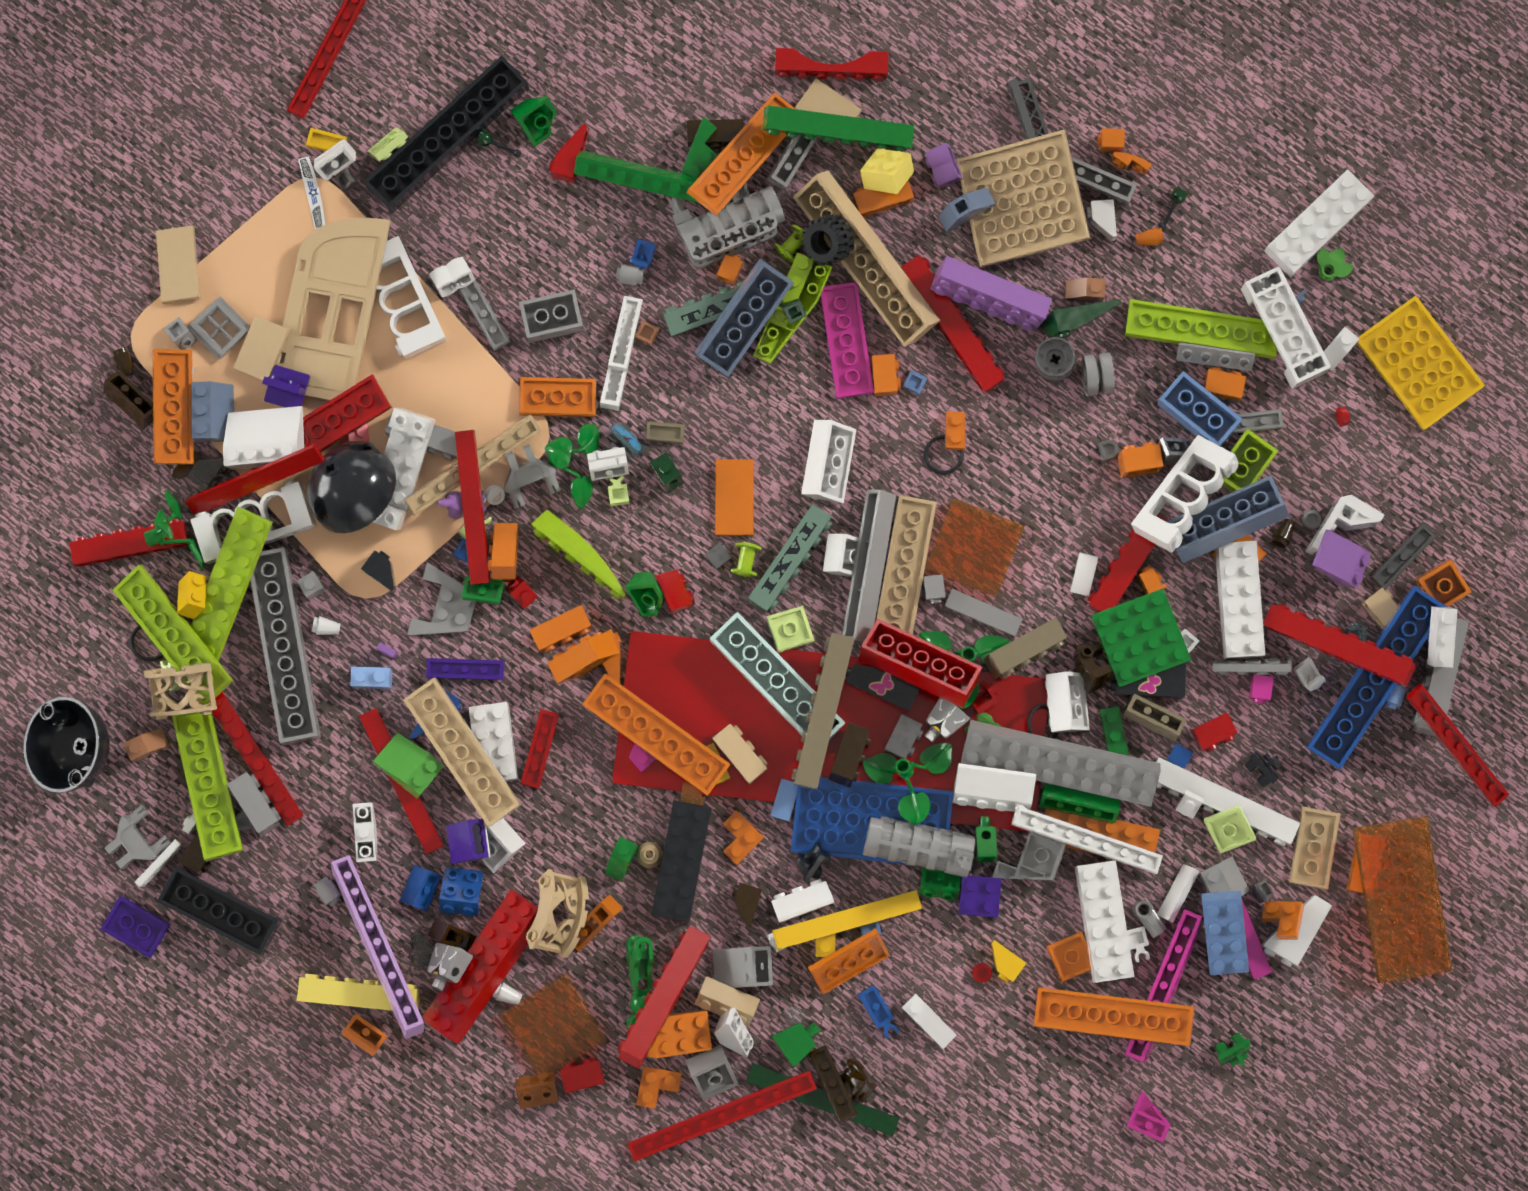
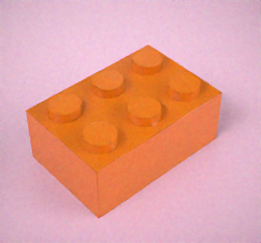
M598 632L592 636L587 635L580 639L581 643H574L566 647V652L561 651L553 655L554 659L547 664L557 684L578 678L619 654L620 652L611 633L602 634V632Z
M695 1010L670 1014L648 1053L649 1058H664L712 1050L708 1012L706 1010Z

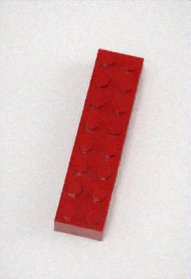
M511 889L468 950V953L473 958L459 982L456 984L446 982L443 991L438 993L422 1016V1019L446 1038L459 1044L527 947L526 933L535 920L538 907Z

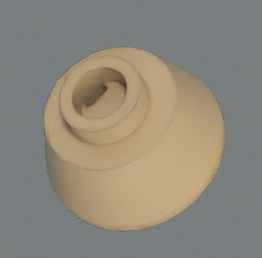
M654 842L643 843L637 850V860L645 868L657 867L662 861L663 851Z

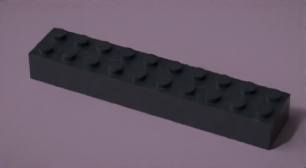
M501 55L363 181L365 187L391 214L394 213L477 137L482 130L489 126L529 89L528 82Z

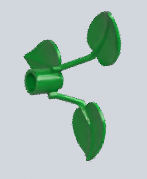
M585 424L580 428L577 436L578 444L581 446L579 449L572 450V443L566 437L557 438L544 447L548 453V464L576 476L577 479L571 482V494L579 509H583L590 500L593 484L588 476L583 475L581 477L580 474L567 468V465L570 463L571 454L583 451L587 456V454L598 449L599 431L595 424Z
M165 490V498L172 511V515L167 519L163 510L160 509L154 521V526L156 527L145 532L144 538L149 547L158 543L161 545L188 543L193 555L201 566L202 572L204 571V560L197 542L193 538L191 540H173V532L169 522L175 517L181 520L182 512L177 500L169 490Z
M941 631L919 633V638L947 651L951 648L950 638ZM994 635L983 636L976 641L974 648L965 647L962 651L958 650L951 653L959 655L970 662H973L976 657H980L982 663H984L983 660L990 653L1010 643V640ZM978 683L963 708L958 706L959 708L965 709L975 701L979 692Z
M949 743L936 744L926 748L920 755V761L924 766L914 762L910 763L907 759L897 761L889 753L877 754L863 761L867 775L876 783L888 784L892 781L893 774L897 773L906 780L911 795H906L900 800L898 810L905 820L914 825H918L926 819L931 803L925 793H914L909 780L914 773L913 767L923 770L928 768L930 773L936 775L946 772L952 762V745Z

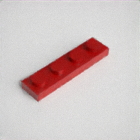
M540 709L520 784L540 789L559 718L558 713Z

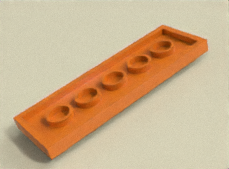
M153 349L154 464L193 465L192 350Z
M1045 808L1044 815L1154 853L1156 852L1160 833L1159 829L1117 819L1114 824ZM1068 844L1065 847L1090 854H1095Z

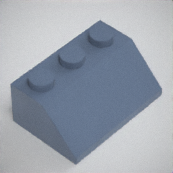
M211 381L191 382L192 439L196 443L224 442L228 413L234 412V385Z

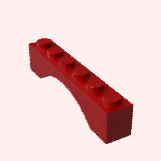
M776 48L775 75H779L780 78H789L791 75L801 79L816 76L817 79L835 77L837 80H845L846 77L857 81L865 80V78H872L873 81H883L888 76V52L869 51L864 56L851 62L826 64L807 58L795 48Z

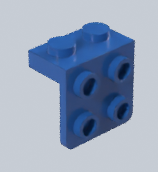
M446 868L439 897L440 912L478 916L483 872Z

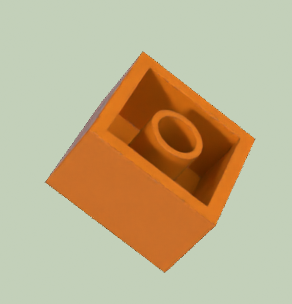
M1154 442L1142 444V447L1135 448V445L1125 446L1117 456L1121 479L1159 473L1163 468L1160 444L1154 445Z
M1446 559L1415 578L1422 591L1447 607L1471 593L1470 588L1452 559Z

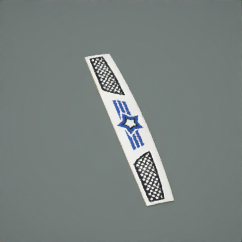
M309 157L298 159L314 227L318 229L325 225L324 210Z

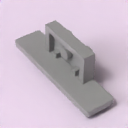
M1179 343L1176 355L1177 361L1245 371L1252 370L1255 358L1254 353Z

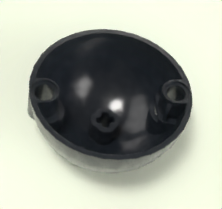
M371 443L343 445L330 450L323 455L324 461L315 465L310 473L307 486L309 505L313 515L325 529L335 533L354 532L375 521L388 506L396 486L395 468L391 460Z
M71 697L53 698L41 705L28 723L24 737L23 752L25 763L34 781L48 791L59 793L70 792L80 788H90L107 762L110 738L102 717L88 704Z

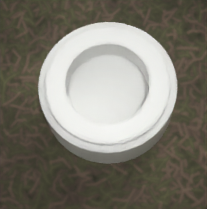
M492 485L486 489L485 497L490 504L498 505L504 500L505 492L498 485Z

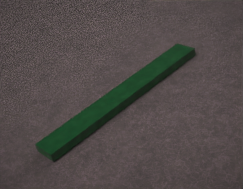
M752 1063L746 1082L766 1088L791 1077ZM819 1087L816 1090L793 1098L796 1101L836 1115L825 1090ZM852 1100L858 1116L850 1119V1121L890 1136L894 1135L899 1117Z

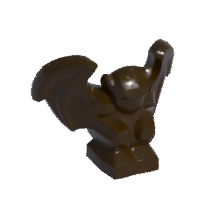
M849 1058L846 1061L849 1067L843 1071L841 1079L845 1082L844 1086L851 1101L852 1096L859 1097V1100L863 1103L877 1087V1084L869 1083L868 1076L863 1070L864 1066L858 1060Z

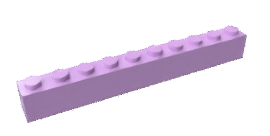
M350 855L332 861V874L405 1039L423 1033V1019Z

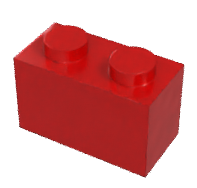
M1227 712L1191 730L1200 751L1206 749L1207 753L1218 748L1216 744L1221 741L1226 744L1234 740L1233 735L1238 733Z

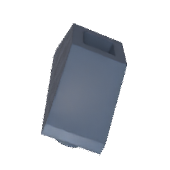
M983 188L966 193L950 202L938 217L948 233L996 204L988 188Z

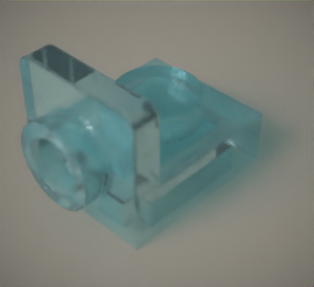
M1350 623V626L1345 627V632H1356V635L1359 637L1358 640L1366 642L1367 626H1362V623Z

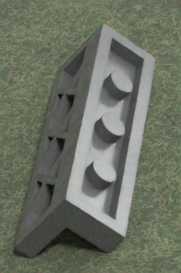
M1017 78L1010 80L1008 87L1026 140L1038 137V135L1048 134L1030 78L1017 81ZM1028 85L1029 92L1027 96L1022 95L1019 86ZM1026 101L1033 103L1035 106L1032 114L1027 111ZM1032 118L1040 121L1041 126L1038 131L1033 129Z

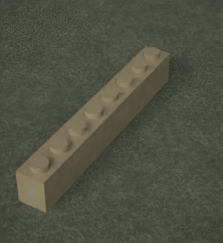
M832 632L831 637L827 636L824 647L828 648L826 656L822 655L820 666L823 667L822 674H817L815 685L818 686L817 693L813 692L810 704H814L812 712L808 711L805 723H809L807 731L803 730L801 742H804L803 750H798L796 760L800 762L798 769L794 768L791 778L795 780L794 785L817 790L854 637Z

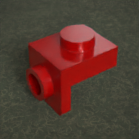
M519 576L509 581L505 588L524 610L538 597Z
M984 680L981 682L984 691L979 693L971 704L979 715L999 702L995 696L997 691L992 684L988 685Z

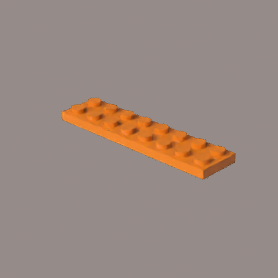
M775 92L687 191L690 196L715 216L722 211L786 138V133L769 135L767 134L768 131L762 130L764 107L777 106L795 109Z
M607 674L603 675L582 704L706 796L710 794L730 766L723 758Z
M1038 987L1033 1026L1190 1047L1195 1007Z

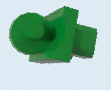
M1238 1032L1230 1038L1234 1045L1230 1049L1227 1048L1224 1042L1215 1046L1218 1062L1221 1066L1227 1062L1232 1067L1236 1064H1239L1241 1068L1245 1066L1243 1060L1249 1057L1246 1051L1251 1049V1043L1248 1038L1244 1039Z

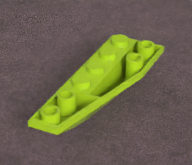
M797 252L787 276L794 283L780 304L799 299L806 315H808L817 304L832 267L829 265L821 266L819 263L815 264L812 262V258L809 259L807 256ZM780 304L770 316L753 357L770 364L807 317L805 316L789 324Z
M548 510L543 512L531 524L536 537L542 541L544 539L549 541V546L557 553L562 551L566 554L564 557L572 564L575 562L581 566L579 569L587 576L592 574L596 578L594 581L601 587L606 585L610 588V593L617 599L620 597L626 598L624 590L605 561L576 531Z

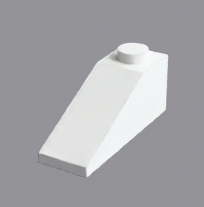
M914 994L901 1007L942 1049L957 1036L917 994Z

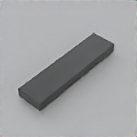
M1422 523L1370 579L1380 588L1387 589L1432 542L1436 535Z

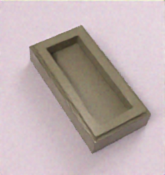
M647 421L645 441L683 444L685 424Z

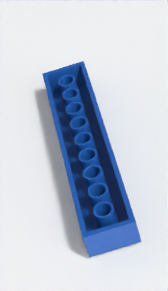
M1416 586L1411 587L1375 642L1377 644L1376 647L1382 650L1385 647L1393 650L1396 656L1401 657L1405 655L1414 659L1430 633L1431 606H1447ZM1358 667L1305 748L1337 769H1341L1397 684Z

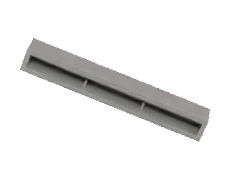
M867 490L842 633V635L854 637L855 644H863L875 623L896 500L895 494L883 490Z

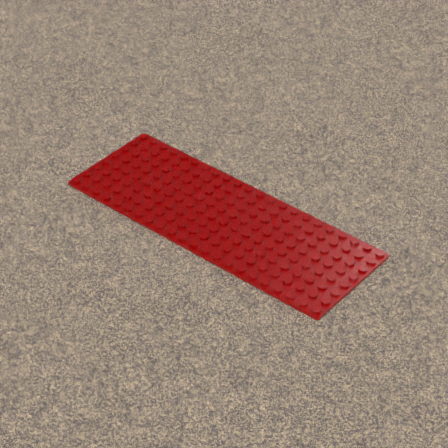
M638 631L630 633L624 687L703 745L708 746L714 743L720 757L730 764L727 769L730 779L715 785L709 795L775 802L781 779L795 782L791 778L794 768L798 769L800 761L796 760L798 750H803L804 742H801L802 736L729 662L710 640ZM793 649L778 653L817 693L818 686L815 685L817 674H822L823 667L820 666L822 655L826 656L827 653ZM850 656L847 670L848 668L852 669L854 665L874 666L859 660V657ZM981 671L978 681V694L984 691L981 684L984 680L988 685L992 684L997 691L995 696L999 701L984 713L991 715L993 721L1001 725V727L1028 733L1027 718L1029 712L1037 705H1047L1046 679L1010 675L1003 680L1000 677L994 680L990 672ZM844 679L836 714L845 722V725L829 740L820 776H830L848 722L870 730L868 737H871L868 749L864 748L862 752L866 754L864 759H867L877 754L888 753L884 749L902 714L921 723V729L924 730L919 741L915 739L912 745L915 747L911 758L906 757L910 763L914 762L924 766L920 761V755L926 748L941 743L952 745V762L946 772L936 775L930 773L928 768L923 770L913 767L914 773L909 778L913 787L954 791L958 764H962V753L967 736L964 729L970 724V720L977 721L978 712L971 705L965 709L959 708L970 717V720L946 740L939 735L932 743L924 736L930 728L925 721L940 697L920 688L908 713L847 685V679ZM1040 708L1033 713L1031 717V730L1033 734L1045 737L1047 709ZM729 724L733 727L737 725L743 733L741 735L745 742L749 740L755 747L753 752L757 757L761 755L768 763L766 765L767 771L751 784H748L712 739ZM618 732L613 783L704 794L658 760L641 772L629 759L635 743ZM858 764L857 770L860 773L857 781L874 782L867 775L863 764ZM898 773L893 774L892 781L888 783L908 786L906 780L901 778ZM1035 781L1030 809L1037 812L1040 781ZM952 803L950 823L979 826V817H990L991 827L1030 832L1011 825L1015 814L1013 811H998L991 808L982 809L977 806H961Z

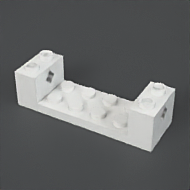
M1278 266L1245 282L1241 291L1249 306L1255 304L1287 367L1284 375L1291 389L1326 374L1331 366L1280 267Z
M400 407L394 408L388 426L392 427L384 455L391 460L395 468L396 486L388 506L372 523L394 530L402 529L409 508L403 499L414 492L436 419Z

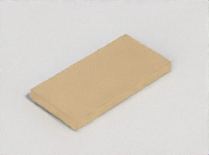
M194 226L156 231L161 302L167 304L200 299Z
M1301 807L1300 826L1297 830L1289 883L1328 890L1340 813Z

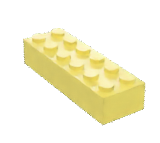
M305 974V977H299L297 1001L393 1011L383 987L378 985V981L364 980L363 983H358L359 979L344 978V981H339V977L325 976L324 979H320V975ZM407 984L419 1010L421 989H416L417 985Z

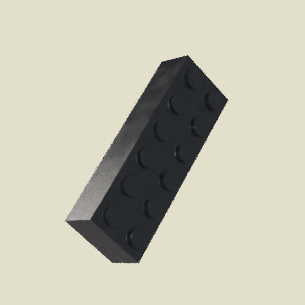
M673 800L651 916L690 923L712 807Z
M176 866L157 902L259 955L265 954L282 920Z

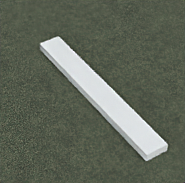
M1017 806L1011 824L1153 874H1158L1163 855Z

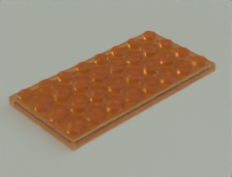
M1421 816L1353 828L1377 983L1452 971L1428 817Z

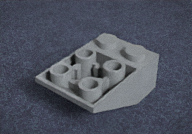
M771 946L713 950L714 980L733 988L773 986Z

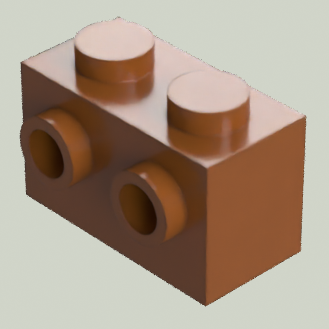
M542 1072L539 1075L523 1076L515 1079L520 1110L559 1102L554 1072Z

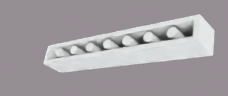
M1158 757L1155 762L1160 763L1161 768L1156 788L1161 789V787L1168 789L1169 794L1175 797L1183 796L1185 791L1188 790L1204 798L1201 805L1204 806L1203 809L1212 814L1240 805L1251 828L1257 831V835L1266 839L1269 836L1275 839L1274 843L1285 847V844H1292L1300 826L1299 822Z

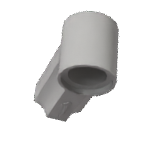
M1137 901L1133 905V914L1138 917L1152 938H1155L1167 929L1148 901ZM1141 904L1147 907L1144 915H1141L1138 911Z

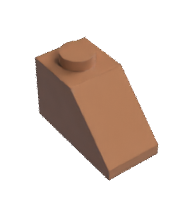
M1080 278L1066 280L1065 300L1103 302L1106 279Z
M162 728L139 735L123 743L132 762H137L170 746Z

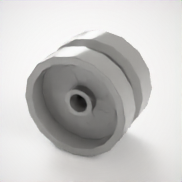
M1110 352L1099 353L1097 362L1093 354L1082 355L1081 371L1086 396H1096L1099 392V387L1104 395L1114 394L1115 378Z

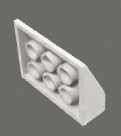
M302 406L228 413L223 444V463L225 467L231 470L261 467L304 448Z

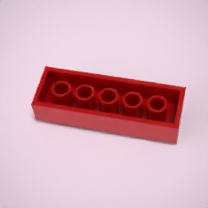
M880 619L876 620L861 645L858 658L869 665L962 708L978 683L982 671L981 666Z

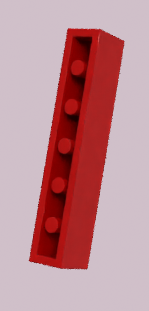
M1159 513L1156 516L1165 522L1169 521ZM1134 529L1128 535L1131 538L1128 544L1123 543L1118 553L1121 554L1117 560L1113 559L1108 567L1110 570L1107 576L1103 575L1098 582L1100 588L1097 592L1093 591L1088 598L1090 602L1088 607L1097 613L1117 605L1155 543L1135 533Z
M173 519L169 522L173 532V540L189 539L187 525L184 521ZM154 523L150 524V527L147 528L136 526L132 527L131 531L115 530L110 535L99 533L93 535L94 538L78 537L74 539L75 541L69 542L72 563L76 567L189 546V544L172 543L161 545L158 543L149 547L144 538V533L156 527Z

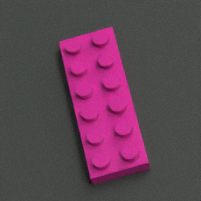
M856 282L824 286L820 296L836 399L874 394L858 285Z

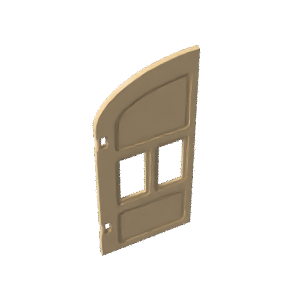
M351 218L331 222L310 233L300 246L283 321V327L290 329V332L276 365L310 375L305 396L332 400L356 385L390 229V220ZM302 260L306 261L304 271H300ZM310 292L330 296L321 339L301 336ZM342 298L363 302L354 346L333 342ZM282 353H286L284 364L280 363Z

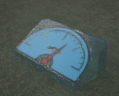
M620 422L609 427L610 433L634 457H638L645 450L646 447Z

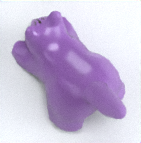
M481 489L482 502L484 504L486 502V497L483 495L484 492ZM452 491L445 496V499L437 501L438 505L447 507L450 518L460 519L463 517L461 492ZM483 505V512H485L486 506Z

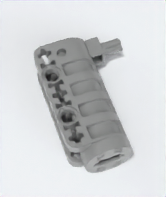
M771 186L728 203L717 216L709 211L692 219L689 210L684 209L679 198L674 197L669 200L674 215H672L673 221L691 264L696 269H703L722 261L727 251L726 255H737L774 239L777 235V224L785 221L782 207ZM757 239L754 243H749L750 241Z
M883 816L880 819L871 817L863 855L873 858H885L887 861H899L910 866L917 865L929 870L936 869L948 874L968 877L974 856L975 838L972 835L922 824L914 825L911 822Z

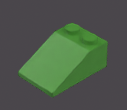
M399 733L392 738L373 761L376 766L417 799L444 767L430 753Z

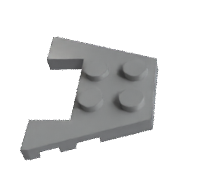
M427 563L423 580L441 585L432 622L412 618L407 635L468 632L476 602L462 600L464 585L430 563Z
M1030 831L1017 868L998 861L992 878L1054 880L1067 844Z

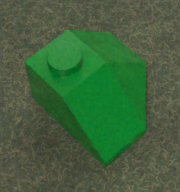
M547 96L524 100L509 110L534 147L550 137L552 131L551 124L553 119H555L557 111Z
M651 571L635 573L625 586L627 592L642 617L657 616L664 600V595Z

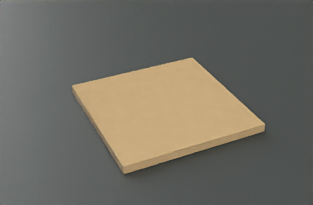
M1065 130L956 159L963 178L960 180L963 195L988 188L996 204L969 220L980 268L1091 239Z

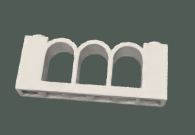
M399 236L386 243L381 269L402 260L409 276L387 286L377 285L376 291L380 293L379 302L385 314L391 317L390 327L397 337L396 341L398 343L395 348L399 356L403 355L405 360L446 342L447 339ZM413 284L420 299L397 310H391L385 306L388 295ZM424 308L430 324L406 334L396 330V323L401 317Z
M1197 435L1131 523L1135 533L1172 553L1182 543V534H1185L1191 528L1193 521L1191 515L1201 513L1208 504L1207 494L1217 492L1223 485L1224 477L1228 478L1231 473L1237 470L1239 463L1236 455ZM1197 462L1216 472L1215 476L1206 482L1198 481L1189 476L1188 473ZM1181 483L1200 492L1199 498L1189 503L1173 497L1172 494ZM1165 504L1185 514L1180 522L1173 524L1167 523L1156 516Z
M292 480L286 482L285 486L280 488L281 492L270 491L261 498L260 503L253 500H244L238 504L237 507L244 509L255 505L258 507L261 516L270 520L267 509L270 500L275 497H282L285 501L292 524L276 530L271 526L264 545L317 527L302 483ZM219 509L213 514L201 512L195 515L196 518L190 519L204 563L211 564L216 562L223 545L217 528L218 520L227 514L234 516V511Z

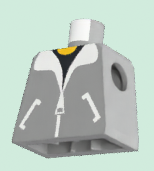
M939 698L925 721L930 728L924 736L932 743L939 735L946 740L966 724L970 717L955 704Z
M436 943L427 969L428 973L435 977L432 987L443 991L446 982L458 983L473 956L459 947Z

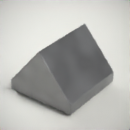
M348 167L335 176L344 192L359 184Z
M1265 878L1250 886L1259 904L1274 896Z

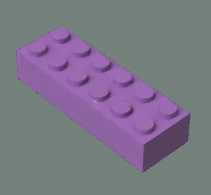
M946 256L936 270L930 290L935 291L938 295H945L952 298L955 302L970 305L972 309L982 310L992 317L1002 318L1009 324H1016L1026 331L1034 332L1046 319L1052 298L949 256Z

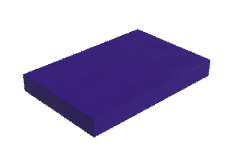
M120 895L100 930L145 956L152 958L171 924Z

